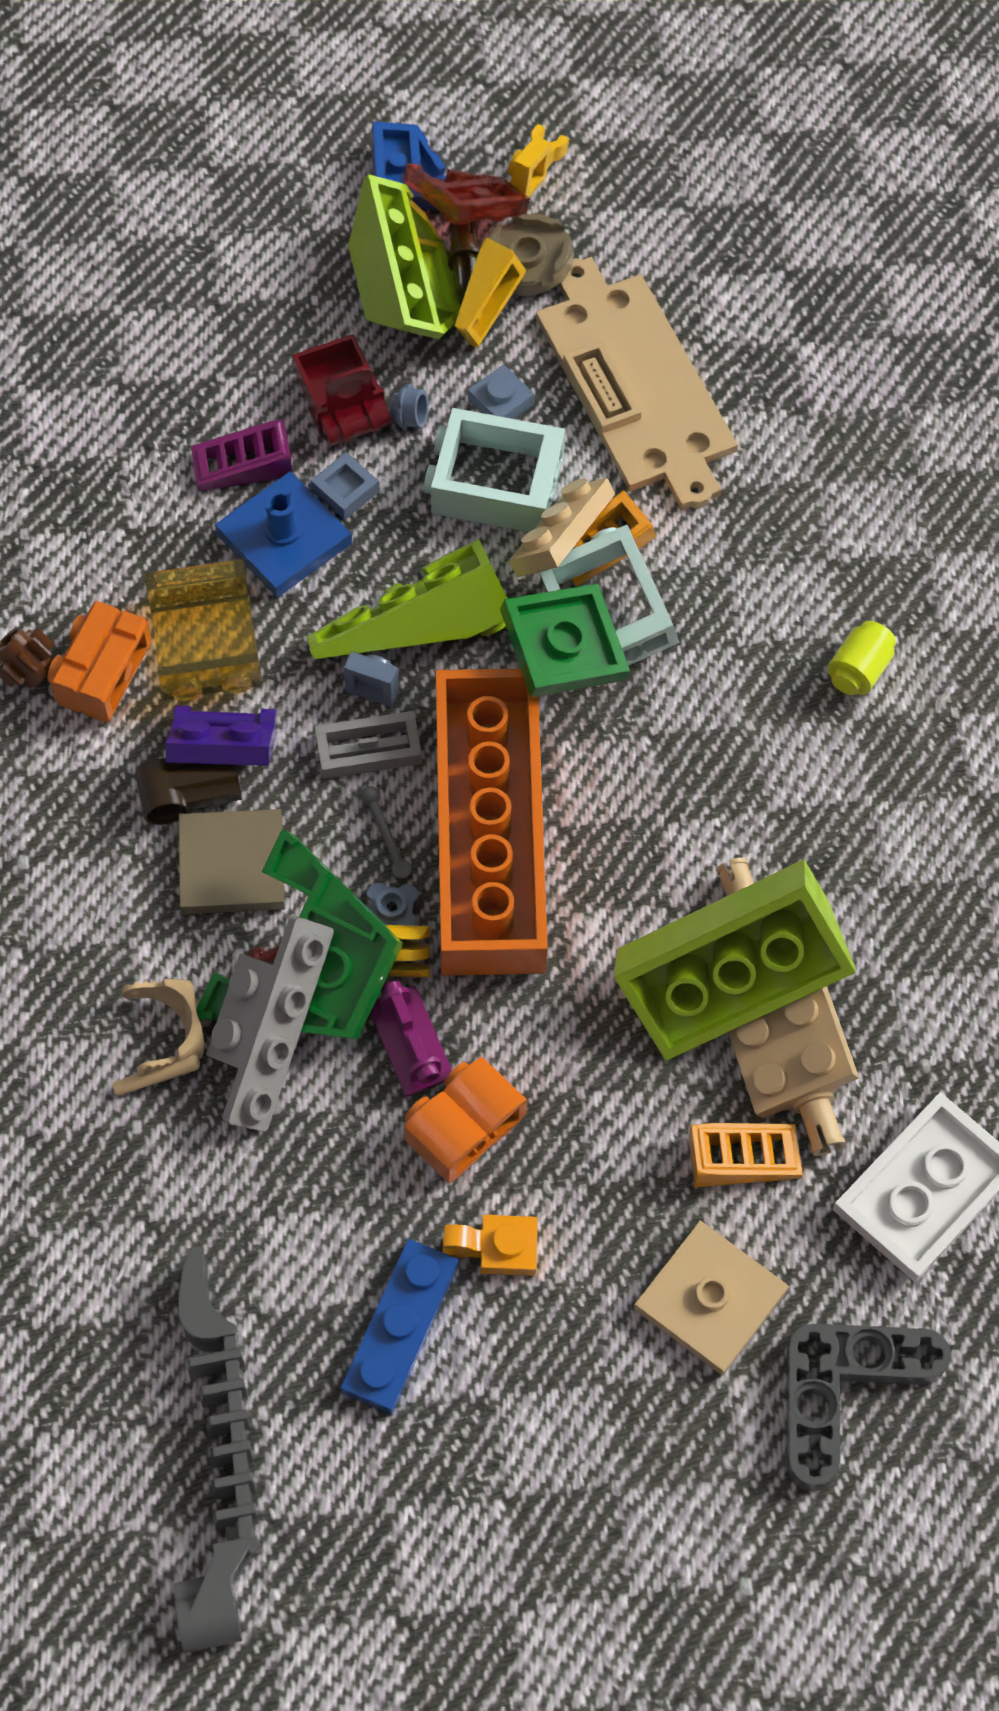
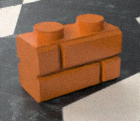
M96 600L86 616L80 614L75 619L70 631L71 644L64 656L58 654L53 659L48 671V682L50 683L55 702L59 706L78 713L84 712L86 716L107 723L110 722L151 645L152 638L148 621L145 618L124 610L121 612L116 607Z

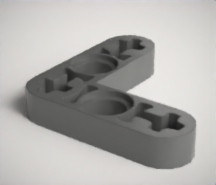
M814 1323L797 1329L790 1339L786 1353V1466L788 1475L793 1483L801 1489L808 1491L822 1490L830 1485L839 1471L840 1381L911 1385L932 1384L941 1378L950 1364L951 1351L945 1338L936 1331L922 1328ZM808 1339L817 1340L818 1349L827 1351V1354L821 1355L817 1364V1379L813 1378L798 1382L797 1376L806 1378L809 1372L808 1355L799 1353L798 1349L805 1348ZM865 1340L878 1344L883 1351V1363L876 1368L870 1369L858 1364L853 1355L855 1344ZM893 1342H900L901 1344L898 1354H914L919 1345L923 1344L927 1345L928 1353L938 1356V1359L933 1360L928 1370L921 1369L920 1360L916 1358H902L898 1364L899 1369H892L895 1357ZM823 1377H828L829 1383L819 1379ZM813 1392L824 1397L828 1403V1415L820 1421H810L804 1418L798 1411L797 1406L800 1396ZM797 1431L809 1435L829 1433V1438L820 1436L817 1441L818 1459L827 1461L828 1466L822 1467L816 1477L809 1475L808 1466L799 1465L798 1460L805 1459L808 1453L809 1435L797 1437Z

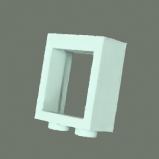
M452 408L448 426L440 425L438 428L435 453L440 455L437 466L429 464L425 477L424 493L431 494V514L525 532L534 530L542 520L541 514L552 506L564 458L565 429ZM460 442L538 457L529 495L451 481L450 478Z
M624 525L618 529L607 528L599 531L591 538V541L572 549L557 568L539 573L548 592L561 590L559 584L627 555L653 614L616 630L618 640L629 666L680 642L629 527Z

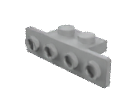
M292 915L288 919L274 964L239 954L206 1052L207 1056L238 1068L222 1116L224 1121L265 1132L268 1130L334 934L333 928Z

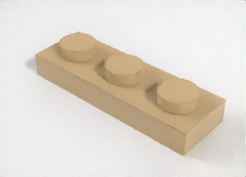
M585 478L578 479L562 488L560 492L561 497L553 506L541 514L542 520L534 530L522 537V545L509 559L517 577L557 568L615 495L608 478L588 482Z

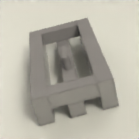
M414 711L314 726L323 779L422 764V752ZM407 730V735L381 739L371 737L359 739L355 743L328 746L327 743Z

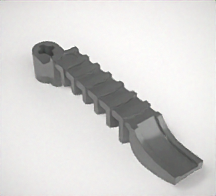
M203 1246L189 1248L179 1287V1317L185 1336L190 1344L202 1351L216 1352L187 1359L190 1379L195 1380L225 1373L227 1375L226 1382L201 1386L199 1391L203 1408L229 1404L228 1413L207 1417L210 1437L214 1438L231 1434V1444L210 1448L213 1468L233 1465L234 1475L212 1479L211 1483L215 1500L236 1496L237 1507L212 1512L215 1530H226L227 1541L212 1544L214 1556L205 1577L173 1583L177 1622L184 1653L242 1641L235 1585L252 1556L262 1555L258 1536L255 1535L254 1525L259 1523L255 1503L252 1502V1493L256 1492V1486L249 1462L254 1461L250 1441L247 1439V1431L251 1430L244 1402V1400H249L245 1380L242 1377V1370L246 1369L242 1349L239 1348V1337L236 1334L235 1324L221 1316L210 1302L207 1258H204Z

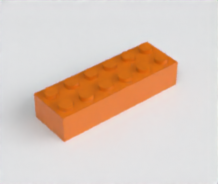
M520 668L436 670L441 975L546 974L548 942L538 696L530 697Z

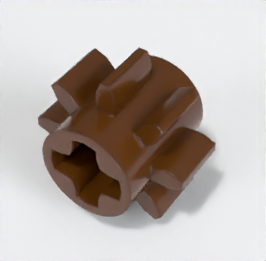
M20 627L12 629L0 640V678L9 687H13L15 684L20 686L22 683L29 688L35 687L48 675L53 661L50 657L52 653L49 650L55 643L38 627L33 632L29 629L26 633Z

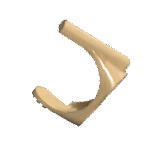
M163 979L161 983L157 981H152V983L143 981L140 984L139 982H134L133 985L127 984L121 989L123 998H150L170 1006L183 1023L185 1041L178 1048L177 1056L144 1062L137 1067V1074L112 1082L115 1094L120 1096L198 1070L200 1067L199 1059H202L204 1053V1039L201 1023L197 1017L196 998L191 981Z

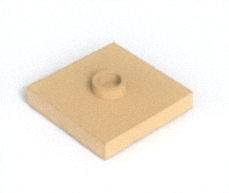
M700 1220L635 1303L634 1310L720 1375L724 1376L787 1293L789 1285Z

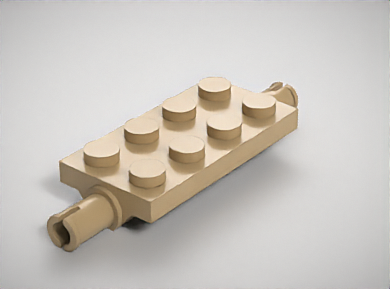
M746 858L729 860L732 870H728L726 863H722L716 868L726 896L754 883ZM827 986L728 1032L757 1116L764 1119L785 1110H794L795 1113L801 1114L814 1156L832 1153L830 1145H834L836 1151L845 1147L846 1142L844 1137H842L831 1103L835 1099L833 1094L840 1086L860 1078Z

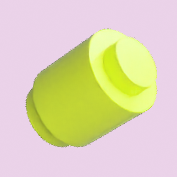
M864 621L861 626L854 627L828 664L827 669L833 685L847 695L868 694L894 657L896 638L893 633L875 621Z

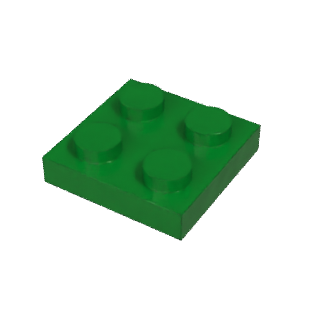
M598 584L504 599L500 611L530 697L625 681L630 670Z

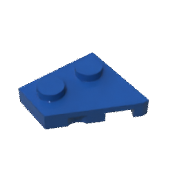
M373 121L371 129L373 176L406 184L414 195L411 200L420 209L461 212L464 194L460 188L454 190L445 177L446 167L438 154L429 148L428 139L420 127L416 124Z

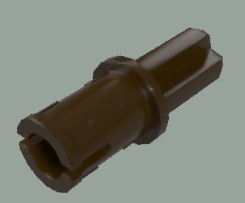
M468 217L456 218L448 226L451 243L448 266L454 272L455 292L460 302H463L479 253L478 224L475 220H472L469 231Z

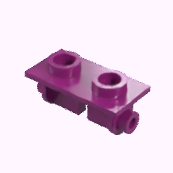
M393 981L384 985L381 989L383 996L375 1001L370 1015L406 1098L444 1083L452 1069L416 986L410 988L402 987L399 981Z

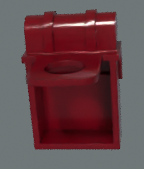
M354 334L292 355L293 372L310 405L308 407L309 413L318 432H323L329 447L339 443H349L351 439L368 433H378L380 429L392 425L391 415L384 399V390L379 387Z

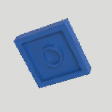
M291 471L215 524L216 535L277 598L352 544V533Z

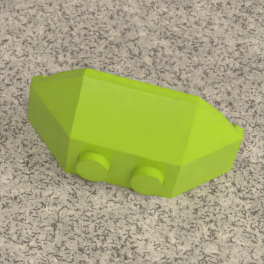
M368 174L362 183L348 244L365 319L394 329L440 339L455 325L461 308L457 293L455 292L452 272L448 266L445 244L427 215L411 200L414 195L406 184Z

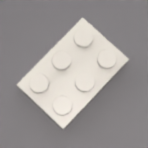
M940 1092L835 1202L832 1210L916 1283L999 1193V1141Z

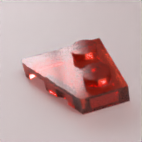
M407 164L403 182L442 212L447 221L457 225H468L471 221L488 219L503 221L506 217L520 216L527 213L530 202L528 196L505 178L499 176L476 175L465 171L447 169L445 179L430 177L422 170L421 165Z

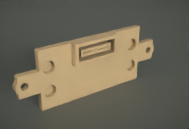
M592 257L586 259L574 258L572 269L564 281L558 284L566 301L536 311L537 322L629 492L664 479L681 511L690 507L699 509L707 506L712 499L721 496V488L707 463L737 452L738 444L642 274L608 286ZM575 273H578V274H581L582 276H581V277H574V276H572V275L575 274ZM699 488L702 492L696 494L691 489Z

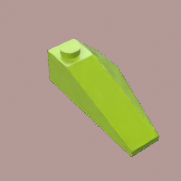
M475 540L422 567L421 569L425 577L416 583L405 585L396 583L384 590L385 594L378 600L379 605L371 610L367 605L356 607L307 636L313 658L320 659L349 655L351 651L363 653L471 638L479 633L482 636H488L503 629L505 623L500 608L507 597L480 540Z

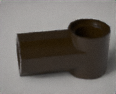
M166 758L147 761L135 771L143 817L147 823L152 825H166L178 822L179 814H189V810L242 800L236 765L179 764L166 762Z

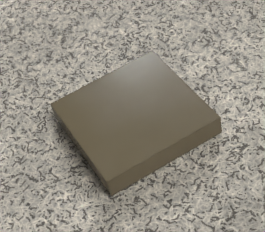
M281 809L179 814L180 910L182 915L285 909L284 883L261 872L281 829H283Z

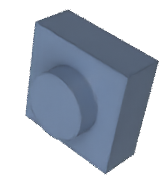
M504 364L468 389V401L480 413L515 419L534 406L535 394Z
M347 452L311 480L312 492L344 520L380 492L379 480Z
M351 651L344 666L346 692L392 708L399 693L398 667L393 666L389 661L380 656H364Z

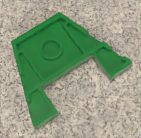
M281 829L261 872L308 895L299 915L300 918L331 927L334 930L301 1032L358 1039L403 943L294 834ZM213 972L196 1008L199 1019L218 1020L229 987L230 978Z

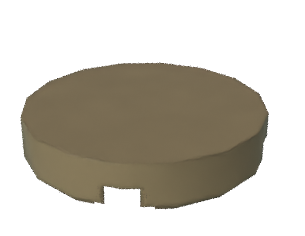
M522 214L513 217V222L504 227L500 223L493 228L487 238L513 250L526 269L525 275L512 295L533 296L550 291L564 281L572 269L574 260L573 243L570 234L565 232L564 226L558 220L542 214Z

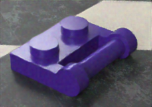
M176 705L174 721L166 741V762L269 766L277 734V709L261 708L260 713L192 711L191 706Z

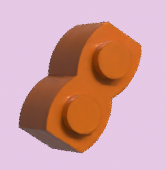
M480 1057L470 1065L467 1062L459 1064L445 1079L444 1086L446 1088L444 1091L432 1099H429L427 1096L421 1098L405 1115L407 1123L404 1125V1140L449 1184L466 1172L488 1148L507 1135L526 1115L527 1099L483 1057Z

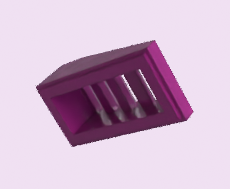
M284 419L262 423L191 446L198 491L280 479L289 471L292 472L291 455ZM274 449L273 453L265 455V450ZM255 451L256 458L247 461L245 453ZM235 454L237 464L228 467L226 456ZM216 457L219 470L209 473L207 459Z

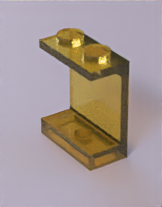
M243 559L144 573L159 666L158 675L164 700L190 701L204 694L224 691L235 694L245 692L251 687L262 686Z

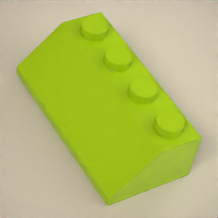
M805 859L618 948L614 978L662 1056L667 1061L856 973V968L831 905Z

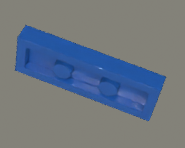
M408 1238L343 1381L341 1394L393 1415L457 1271L459 1259Z

